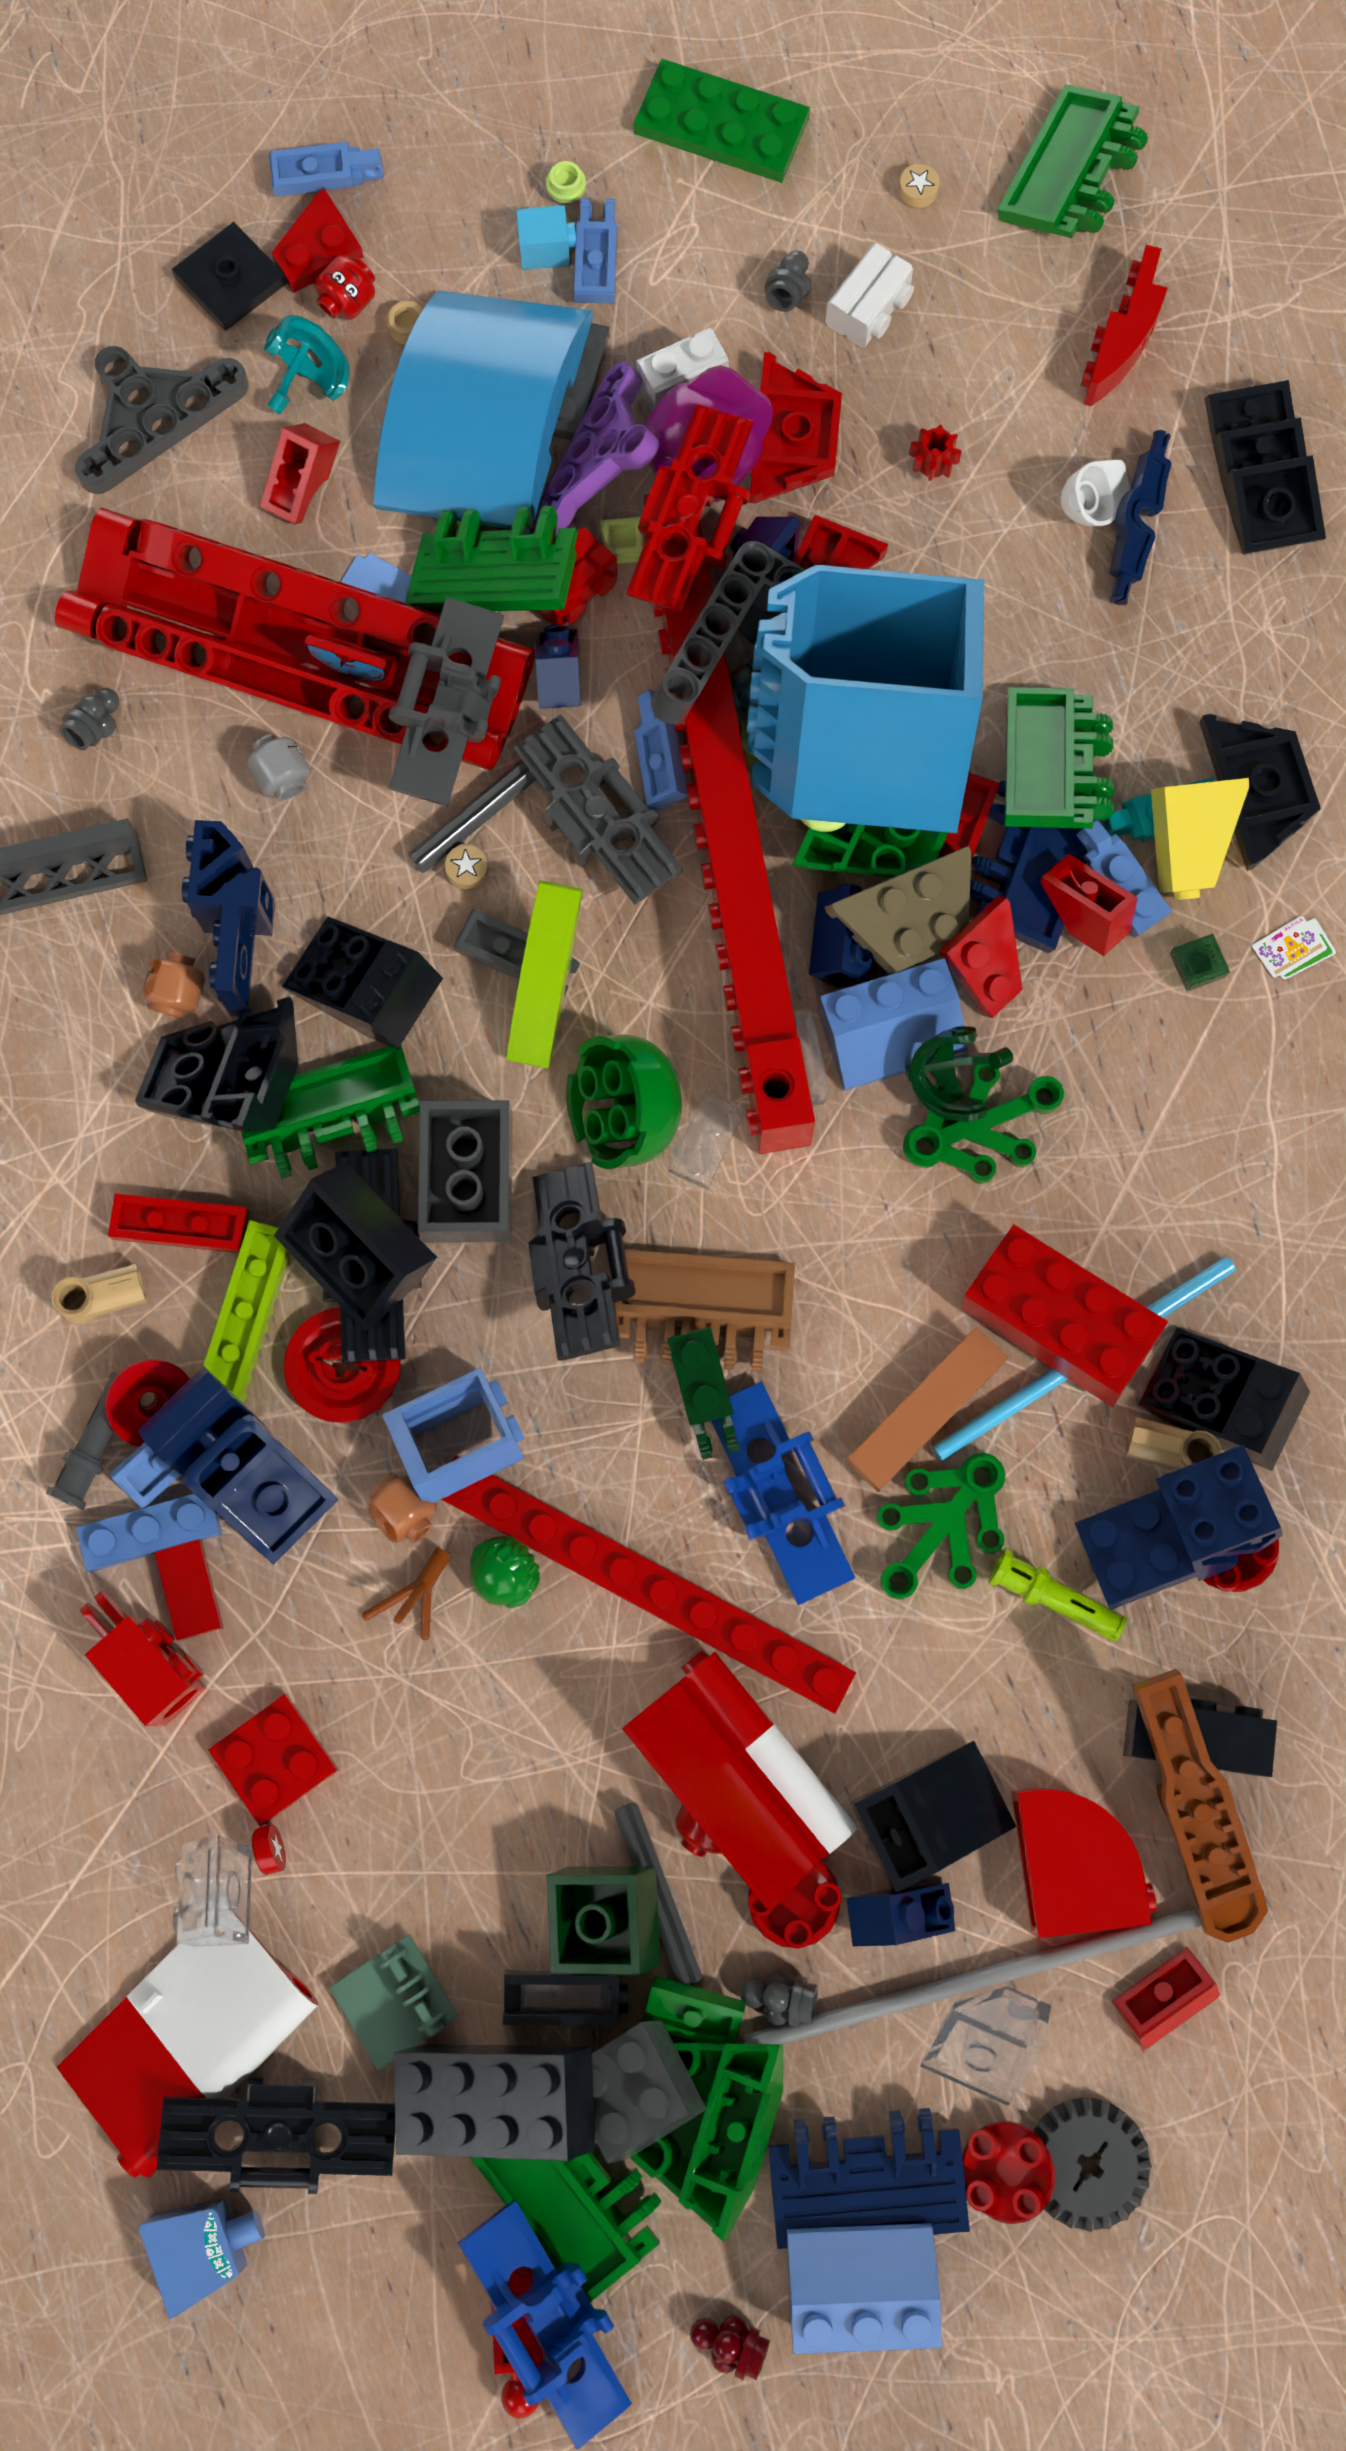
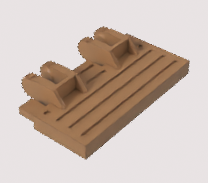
M625 1250L629 1279L634 1281L636 1292L631 1298L616 1302L615 1310L619 1337L629 1338L631 1320H637L634 1362L644 1363L648 1350V1342L646 1341L647 1329L665 1330L664 1342L661 1344L660 1353L662 1364L672 1365L673 1360L667 1337L675 1335L676 1324H682L681 1334L711 1326L716 1345H719L720 1327H726L724 1369L734 1370V1365L737 1361L736 1336L753 1337V1349L750 1353V1365L753 1372H762L765 1331H771L770 1349L789 1351L795 1263Z

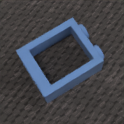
M481 1367L382 1415L411 1483L422 1501L435 1503L524 1459L517 1443L524 1440L525 1437L514 1415L505 1418L500 1408L508 1404L497 1379L488 1383ZM485 1402L501 1438L430 1472L414 1436Z

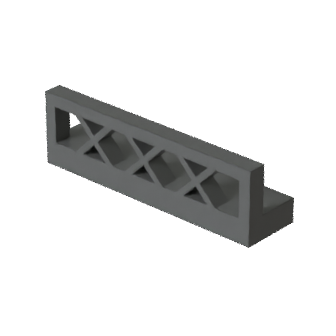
M129 819L1 847L0 883L10 889L0 902V915L146 882L147 876L138 834ZM131 852L135 871L116 875L106 869L115 856ZM84 863L94 869L86 882L73 884L65 879L73 865ZM43 873L52 879L43 892L31 894L23 889L31 875ZM102 874L106 876L105 878L99 879Z

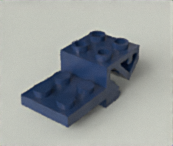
M195 820L194 835H188L186 840V858L188 862H191L190 876H184L182 881V900L188 904L192 917L196 918L204 933H213L214 946H218L217 962H211L209 967L210 988H214L219 1002L223 1003L230 1016H239L241 1011L249 1009L255 935L272 936L275 899L261 870L253 867L244 847L222 821Z
M205 1366L137 1430L140 1437L157 1456L183 1476L182 1482L212 1511L215 1510L273 1565L339 1500Z
M1244 1445L1156 1478L1159 1490L1074 1523L1110 1610L1197 1577L1198 1581L1230 1570L1238 1563L1237 1555L1259 1553L1283 1536L1281 1526Z

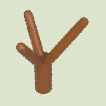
M436 1547L414 1582L362 1614V1618L366 1621L370 1620L408 1597L394 1617L395 1623L399 1624L405 1619L422 1595L421 1639L428 1640L430 1637L432 1588L452 1556L441 1548Z

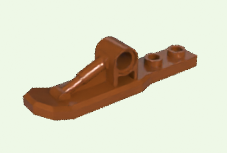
M1173 1669L1133 1684L1132 1688L1162 1774V1784L1156 1787L1157 1795L1169 1821L1198 1908L1202 1929L1207 1935L1227 1943L1253 1934L1268 1912L1263 1888L1228 1782L1210 1761L1182 1673L1177 1669Z

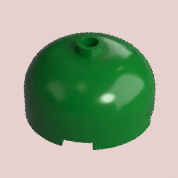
M627 1034L589 1038L577 1050L581 1057L576 1073L568 1074L567 1111L575 1140L578 1143L586 1138L589 1151L593 1155L591 1162L600 1168L615 1169L647 1163L660 1155L668 1147L679 1126L682 1112V1095L676 1071L663 1051L644 1038ZM614 1098L615 1105L613 1107L589 1110L585 1115L583 1123L582 1111L585 1100L593 1101ZM637 1140L632 1146L622 1149L603 1145L605 1143Z

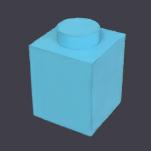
M565 205L516 209L522 270L570 266L569 249L576 248V234L574 222L566 223Z

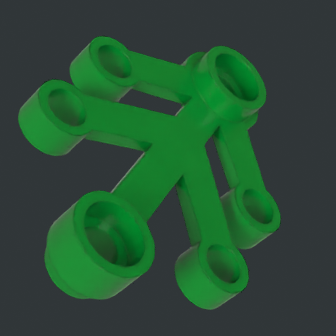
M977 1064L972 1074L973 1086L968 1097L983 1100L985 1103L989 1090L996 1085L1000 1077V1070L992 1068L990 1064ZM982 1069H988L993 1073L994 1079L989 1082L980 1079L978 1072ZM1041 1076L1032 1082L1027 1094L987 1110L985 1117L971 1122L958 1121L943 1129L941 1127L944 1118L929 1111L925 1123L914 1126L905 1135L903 1140L904 1155L910 1163L917 1167L929 1168L942 1162L967 1172L975 1183L986 1184L990 1182L996 1173V1163L991 1157L987 1155L974 1157L950 1146L965 1139L1008 1156L1010 1162L1016 1167H1027L1036 1156V1147L1033 1142L1023 1138L1016 1140L993 1131L991 1128L1032 1111L1039 1114L1054 1112L1064 1098L1063 1086L1057 1079L1051 1076ZM936 1082L935 1087L939 1089L941 1086ZM1041 1091L1047 1092L1051 1097V1102L1048 1104L1040 1103L1036 1098V1093ZM922 1140L928 1141L932 1145V1151L926 1154L921 1153L917 1149L916 1144ZM1020 1146L1027 1148L1030 1157L1025 1160L1019 1159L1015 1155V1148ZM978 1163L986 1164L990 1169V1174L987 1176L978 1175L975 1171V1165Z
M976 1453L968 1457L960 1469L928 1472L923 1468H915L906 1475L904 1480L905 1489L909 1494L916 1497L927 1494L932 1488L961 1487L950 1502L902 1507L895 1503H887L878 1510L876 1515L877 1523L881 1529L889 1532L899 1529L902 1525L933 1522L902 1562L892 1563L883 1570L880 1577V1586L888 1597L902 1600L915 1592L918 1586L917 1572L947 1535L952 1563L947 1573L949 1583L956 1589H966L974 1584L977 1574L974 1566L970 1563L964 1513L975 1499L981 1526L975 1537L977 1548L985 1554H993L1003 1547L1004 1535L998 1528L994 1495L1004 1485L1005 1470L1002 1463L995 1456L988 1453ZM977 1468H984L988 1471L990 1479L987 1484H979L974 1479V1471ZM920 1474L924 1476L927 1482L924 1490H916L911 1486L910 1480L913 1475ZM893 1509L898 1513L899 1521L896 1525L890 1526L885 1524L882 1518L885 1510ZM985 1532H993L997 1536L998 1543L995 1548H987L983 1544L982 1536ZM957 1567H965L969 1571L970 1579L967 1583L960 1584L955 1580L954 1571ZM900 1573L906 1578V1586L903 1590L892 1588L890 1585L892 1574Z

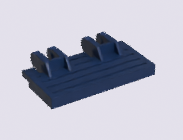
M1002 780L999 782L997 794L1005 798L1006 781ZM994 803L988 817L1005 826V805ZM1006 827L995 859L1012 866L1011 869L984 856L975 855L972 858L971 870L1000 885L999 889L996 890L970 879V898L979 902L974 918L997 896L1006 897L1011 906L1015 938L1046 953L1054 951L1064 924L1044 890L1041 879L1042 876L1068 854L1086 864L1083 856L1088 851L1077 837V834L1084 828Z
M921 2108L918 2111L917 2123L921 2135L922 2153L905 2154L904 2119L901 2116L900 2110L889 2111L892 2155L886 2156L884 2135L843 2138L845 2160H839L835 2117H824L822 2134L826 2144L827 2161L809 2163L808 2126L805 2124V2119L794 2120L797 2164H790L789 2144L768 2145L777 2249L787 2248V2229L932 2223L933 2235L970 2232L959 2129L938 2130L940 2151H935L930 2108Z

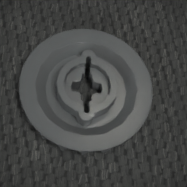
M1094 2098L1071 2099L1054 2106L1044 2114L1033 2129V2132L1039 2136L1049 2150L1055 2168L1053 2195L1044 2210L1053 2219L1065 2224L1069 2228L1082 2229L1088 2232L1098 2229H1111L1113 2225L1128 2220L1129 2215L1135 2208L1141 2206L1144 2193L1149 2188V2175L1152 2168L1148 2152L1149 2146L1137 2124L1120 2108L1109 2102ZM1094 2152H1098L1099 2156L1096 2163L1101 2168L1100 2172L1096 2176L1089 2172L1084 2178H1080L1079 2174L1082 2167L1077 2162L1079 2156L1083 2154L1086 2157H1090Z

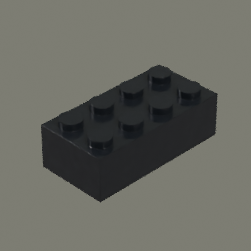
M423 2044L394 2052L396 2155L569 2161L595 2150L592 2047Z

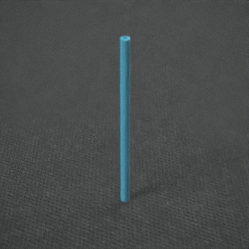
M1225 1256L1146 1308L1164 1318L1235 1272L1236 1268L1233 1262ZM1050 1369L932 1446L934 1453L940 1461H943L1068 1379L1055 1370Z

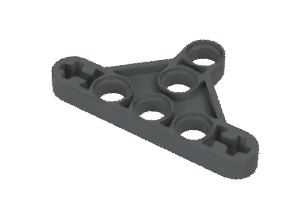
M108 346L102 349L95 358V369L102 384L109 393L100 442L85 451L75 464V472L83 488L94 494H103L111 490L239 401L249 388L248 378L243 365L236 359L222 358L200 373L141 367L121 347ZM113 361H121L126 364L125 369L118 375L111 376L104 371L106 366ZM228 376L231 379L235 378L236 381L230 385L227 381L222 382V378ZM209 386H212L214 392L217 391L218 395L216 397H213ZM143 389L149 392L148 399L142 404H132L128 401L130 394L135 390ZM200 395L207 399L206 404L199 410H189L185 407L186 401L192 396ZM161 418L172 420L173 426L168 432L159 434L152 430V426L157 420ZM128 441L140 444L139 451L133 456L125 457L119 454L120 447ZM112 454L117 464L116 466H113L111 460H108L107 457ZM96 467L97 470H102L103 474L96 477L93 473L90 474L89 470Z

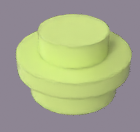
M569 161L559 162L552 167L547 175V192L557 202H575L583 196L586 190L585 175L575 163Z

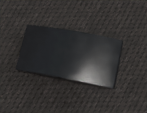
M1289 380L1209 394L1204 400L1213 448L1230 516L1243 555L1325 540L1326 535L1313 455L1307 456L1301 417L1295 418Z

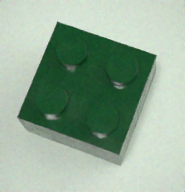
M656 1866L566 1867L546 1875L551 1974L641 1975L660 1964Z

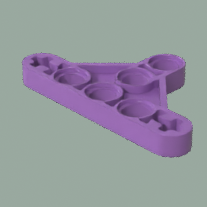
M627 362L616 364L603 378L540 500L532 532L535 533L541 508L543 506H552L556 508L558 516L555 542L558 529L568 528L576 511L620 473L626 470L643 468L658 452L659 440L644 425L635 423L631 405L640 390L642 379Z

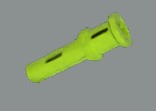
M1008 1548L1002 1551L990 1574L989 1585L996 1587L999 1584L1022 1596L1023 1603L1027 1605L1040 1603L1112 1642L1118 1640L1126 1625L1127 1617L1050 1577L1051 1573L1048 1572L1047 1568L1043 1566L1035 1568L1014 1557L1013 1551Z

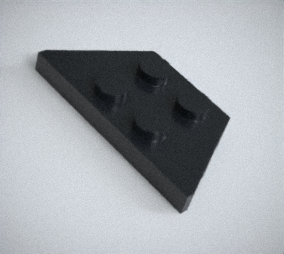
M1206 714L1202 716L1199 723L1217 780L1249 778V789L1234 833L1246 870H1252L1314 818L1321 807L1296 731L1277 727L1267 729L1260 724L1242 721L1238 725L1216 720L1217 715Z

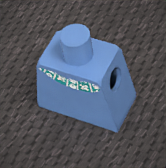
M224 2199L154 2214L138 2226L169 2319L176 2317L237 2277L247 2266L242 2248L265 2237L263 2224L256 2210L232 2219Z

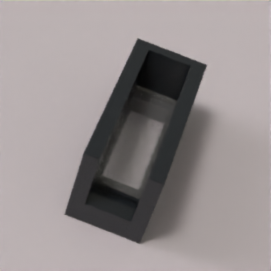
M505 1969L503 2025L618 2026L619 2013H628V1983H619V1974H551V1971Z

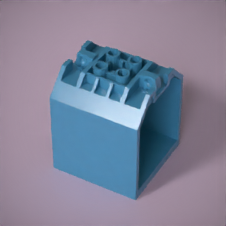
M814 565L770 588L767 611L783 613L772 619L759 620L753 670H761V672H752L750 703L758 704V707L749 706L747 733H749L748 753L754 754L764 764L753 763L751 785L789 817L794 819L957 833L983 697L984 580Z

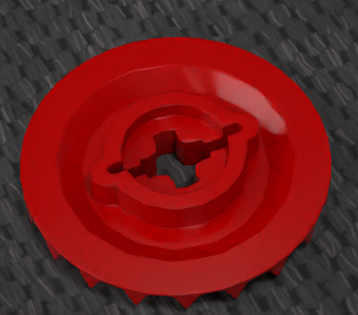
M340 1307L313 1315L295 1331L289 1341L284 1357V1376L292 1397L306 1412L327 1422L348 1424L352 1421L366 1419L375 1411L381 1410L384 1403L393 1396L395 1386L400 1379L401 1360L352 1363L357 1368L366 1369V1371H346L343 1378L337 1377L338 1372L335 1368L319 1360L332 1362L333 1360L339 1361L342 1358Z

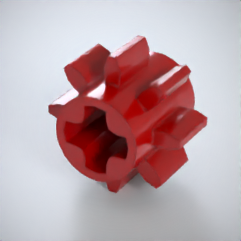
M942 425L928 431L921 428L919 442H911L909 451L910 456L916 457L914 459L913 471L917 472L920 470L922 474L928 477V481H932L933 478L941 475L949 478L952 464H959L962 453L960 449L955 448L958 435H951L947 430L943 429Z

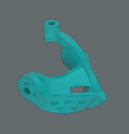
M289 315L284 317L277 327L270 331L265 340L264 350L273 357L278 354L288 365L277 391L268 402V406L274 412L281 414L291 401L287 396V392L296 373L314 380L322 388L323 394L332 401L343 394L350 377V365L339 345L322 327L306 318ZM291 338L301 341L299 347L286 344V342ZM309 348L322 361L320 367H317L307 355Z

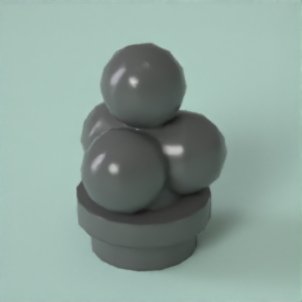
M794 250L781 260L779 267L773 268L768 274L765 284V296L769 305L775 310L781 312L792 310L811 291V280L805 274L808 270L809 260L802 251Z
M101 688L95 695L83 697L79 703L74 705L73 709H69L62 717L63 723L60 725L59 730L64 739L73 747L79 750H86L89 746H96L102 738L111 736L115 731L116 725L115 720L109 713L116 711L119 706L118 694L110 688Z
M777 1970L771 1974L767 1985L758 1978L747 1979L740 1988L741 2000L746 2001V2006L750 2008H758L764 2005L765 2018L769 2023L783 2025L789 2021V2025L799 2027L801 2022L813 2023L818 1999V1985L808 1983L806 1977L797 1976L795 1979L790 1972Z

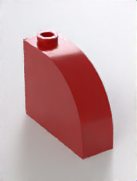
M1045 1788L1011 1791L1032 1935L1037 1938L1152 1925L1150 1912H1156V1898L1151 1883H1145L1138 1851L1124 1827L1115 1817L1097 1803L1071 1792Z

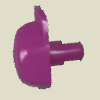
M719 365L708 368L689 383H680L670 389L648 416L644 426L659 440L658 452L649 462L655 475H657L660 466L671 467L673 459H676L696 403L753 420V426L732 484L740 485L758 462L763 450L762 441L772 421L773 406L767 396L732 368ZM703 458L694 464L692 472L698 477L706 478L715 472L717 465L713 460ZM715 498L713 502H719L722 499Z

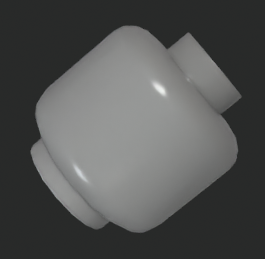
M269 734L258 739L252 745L254 751L247 759L246 764L264 796L276 797L278 801H284L298 795L307 787L306 780L311 771L294 739L289 737L277 738L275 734Z

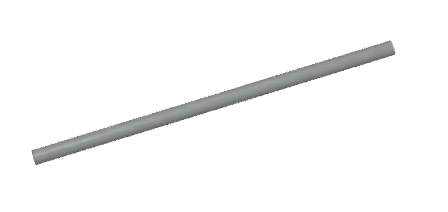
M1191 1908L1152 1919V1925L1117 1929L816 2014L812 2024L801 2022V2025L797 2027L789 2025L788 2022L743 2035L745 2044L784 2045L1201 1926L1196 1909Z

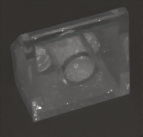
M208 1836L182 1844L181 1857L178 1858L175 1866V1878L178 1886H180L179 1906L175 1908L173 1913V1929L177 1935V1943L194 1947L249 1944L251 1846L221 1836Z

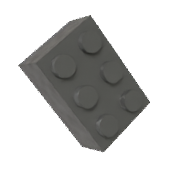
M509 1100L420 1101L418 1233L423 1243L512 1242L513 1113Z

